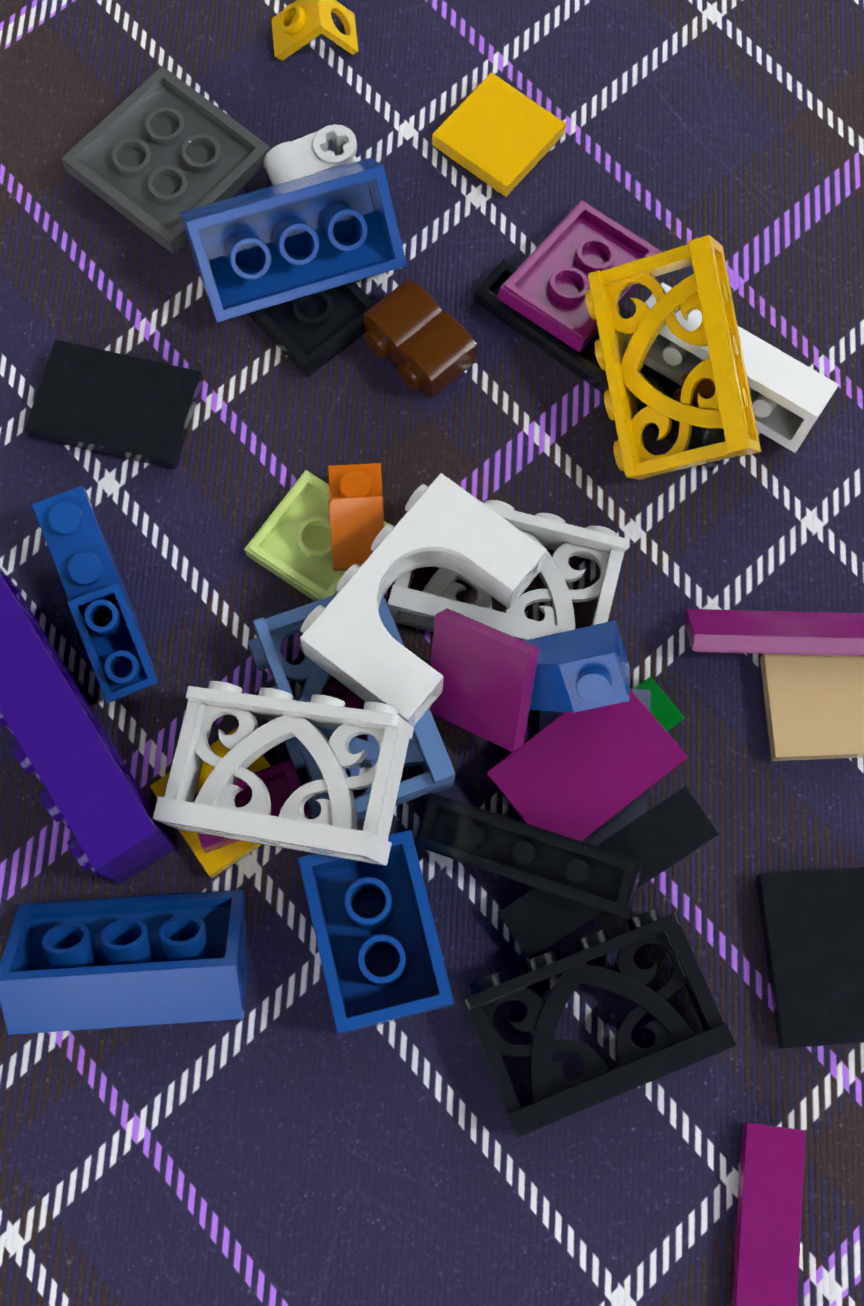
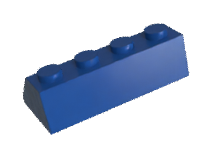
M371 158L180 212L193 257L216 322L407 266L384 165Z
M244 890L19 904L0 963V1004L8 1035L244 1019L247 987Z

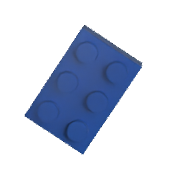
M411 830L389 835L388 841L392 844L387 866L316 853L298 858L337 1034H347L451 1007L454 1004Z

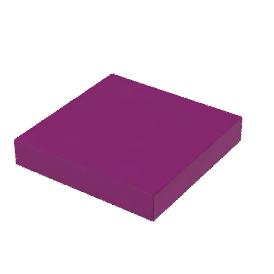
M448 608L437 613L435 616L429 666L443 675L444 679L442 693L429 708L431 713L514 752L524 745L539 647Z

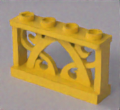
M710 235L688 241L689 244L603 271L598 270L588 273L590 289L585 292L586 306L591 318L597 322L600 338L595 341V355L600 368L603 371L606 370L609 390L604 392V403L609 418L612 421L615 420L618 440L613 445L614 457L618 468L624 471L627 478L642 480L702 464L761 452L723 246ZM693 265L694 274L675 285L667 293L655 278L656 276ZM637 283L648 287L657 303L650 309L642 300L630 298L636 305V312L632 317L624 319L620 314L618 304L622 291L627 286ZM680 310L684 319L687 320L688 315L692 311L699 310L702 314V322L696 330L687 331L680 324L676 313ZM666 324L671 332L680 340L694 346H708L710 358L699 363L687 376L681 390L680 402L658 390L641 373L650 347ZM624 334L633 335L626 347ZM703 379H711L715 384V394L705 399L701 393H698L699 408L693 407V396L697 384ZM636 397L647 405V407L639 412ZM671 419L679 421L677 440L667 453L653 455L645 448L643 431L648 424L654 423L658 426L659 435L656 441H660L670 432ZM692 426L724 430V442L687 450Z

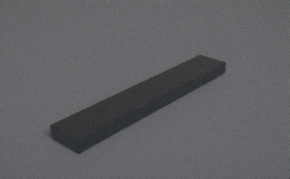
M504 258L474 292V302L604 394L606 390H609L606 370L603 371L600 368L595 355V341L600 339L599 332L594 335L579 353L497 299L500 287L518 269V267ZM643 364L641 370L643 376L658 390L673 399V392L682 386ZM636 397L639 412L647 407V405ZM671 419V429L665 438L675 444L679 433V421ZM650 423L647 425L659 433V428L656 424ZM692 426L687 450L724 442V430ZM721 460L702 465L713 472Z

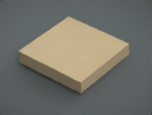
M762 654L760 664L771 761L864 758V656Z

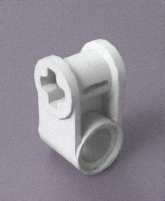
M329 125L317 132L294 141L280 143L273 147L266 154L263 165L274 186L359 161L355 156L357 151L356 137L351 129L343 125ZM330 139L333 140L334 151L330 150Z

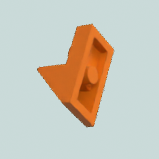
M381 463L328 466L330 491L328 502L334 572L347 571L354 564L361 567L373 553L371 550L372 543L384 528Z

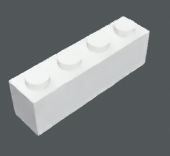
M662 282L661 285L666 293L672 289V287ZM652 294L645 303L651 309L657 301ZM680 310L676 313L680 324L687 331L696 330L702 322V314L699 310L692 311L688 315L687 320L684 319ZM666 324L650 347L644 364L683 386L682 377L687 372L692 371L699 363L710 358L708 346H694L680 340L671 332ZM738 326L757 431L796 453L839 384ZM626 335V347L633 335Z

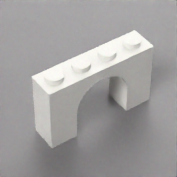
M442 473L439 474L429 487L422 484L415 490L405 506L407 513L396 526L388 524L379 532L371 546L373 553L361 567L354 564L344 573L336 587V591L339 593L326 608L322 605L317 606L308 615L301 627L303 635L300 637L304 655L365 702H379L398 708V715L413 727L442 693L444 676L395 640L384 627L379 615V607L390 585L400 576L414 569L443 567L465 576L510 609L542 570L547 551L543 546Z

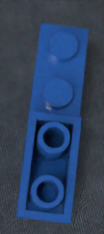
M80 486L31 504L69 599L67 601L106 703L159 684L125 585L108 541L104 538L86 489Z

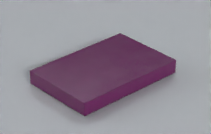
M581 200L500 287L497 299L580 353L598 332L597 322L591 318L586 306L585 292L590 289L588 273L610 269L661 253L662 251ZM638 283L629 285L622 291L618 299L619 307L639 285Z
M630 688V699L627 702L574 713L564 712L524 743L523 746L489 770L487 776L524 823L584 842L687 761L688 756Z

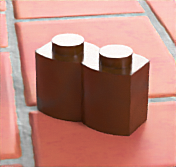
M409 278L363 314L365 326L363 337L366 344L377 357L384 358L386 356L398 365L397 372L400 378L412 391L416 392L420 389L427 396L433 398L476 362L477 343L452 316L442 311L435 300L420 285Z

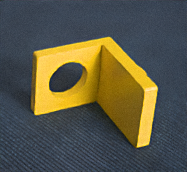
M296 0L271 20L274 55L281 61L291 56L320 34L332 40L351 55L358 52L355 15L336 0ZM331 12L336 14L341 20L345 29V35L335 26Z

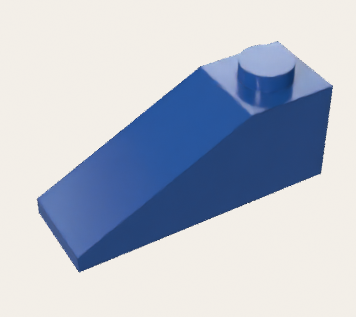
M616 620L525 640V642L539 647L529 710L574 713L629 701L630 666Z

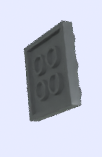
M161 66L61 159L65 171L174 254L188 240L180 212L232 198L264 167V158L270 151V146L165 67Z

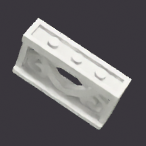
M487 500L483 504L545 549L555 551L553 556L546 551L542 570L538 573L546 589H535L522 594L512 607L504 613L492 610L491 595L465 576L447 568L437 567L439 569L432 576L423 591L410 589L416 570L414 569L395 580L387 604L396 623L434 632L436 614L448 608L522 641L574 630L575 616L572 602L578 603L597 599L591 626L608 622L627 539L618 537L614 531L606 527L588 526L582 528L566 524L561 517L554 514L537 513L534 516L515 511L511 505L505 502ZM577 556L595 561L600 569L599 580L588 588L569 590L566 583L579 580L586 571V568L583 570L571 568L568 563L569 558ZM458 578L469 584L476 591L477 599L473 603L457 601L456 594L460 591H466L465 586L455 582ZM538 602H551L552 607L539 606L538 609L544 613V619L541 622L528 619L525 616L524 610L528 605Z
M210 681L208 688L188 686L185 697L188 699L165 795L157 799L153 820L184 831L387 866L392 844L388 841L408 743L409 739H412L414 727L398 715V708L379 702H365L363 709L345 707L343 700L318 694L312 695L310 702L293 700V695L288 692L265 687L260 688L258 695L242 693L243 689L241 687L221 681ZM223 715H233L239 720L237 731L227 736L219 729L220 741L224 746L231 749L221 758L212 751L208 743L212 723ZM256 718L269 719L271 721L258 728ZM316 726L336 730L328 740ZM369 734L374 736L380 747L378 761L366 773L348 777L345 768H353L359 765L368 753L363 750L360 753L351 754L349 750L350 741L357 735ZM297 737L316 761L324 779L312 781L299 787L286 800L279 817L271 816V800L268 789L264 782L247 768L271 748L290 738ZM204 760L215 768L199 791L195 802H193ZM238 778L245 781L252 789V798L243 807H237L235 804L236 795L244 790L234 785ZM372 787L363 831L357 830V813L353 790ZM328 793L330 800H316L321 805L320 815L315 819H308L304 814L306 801L313 796Z

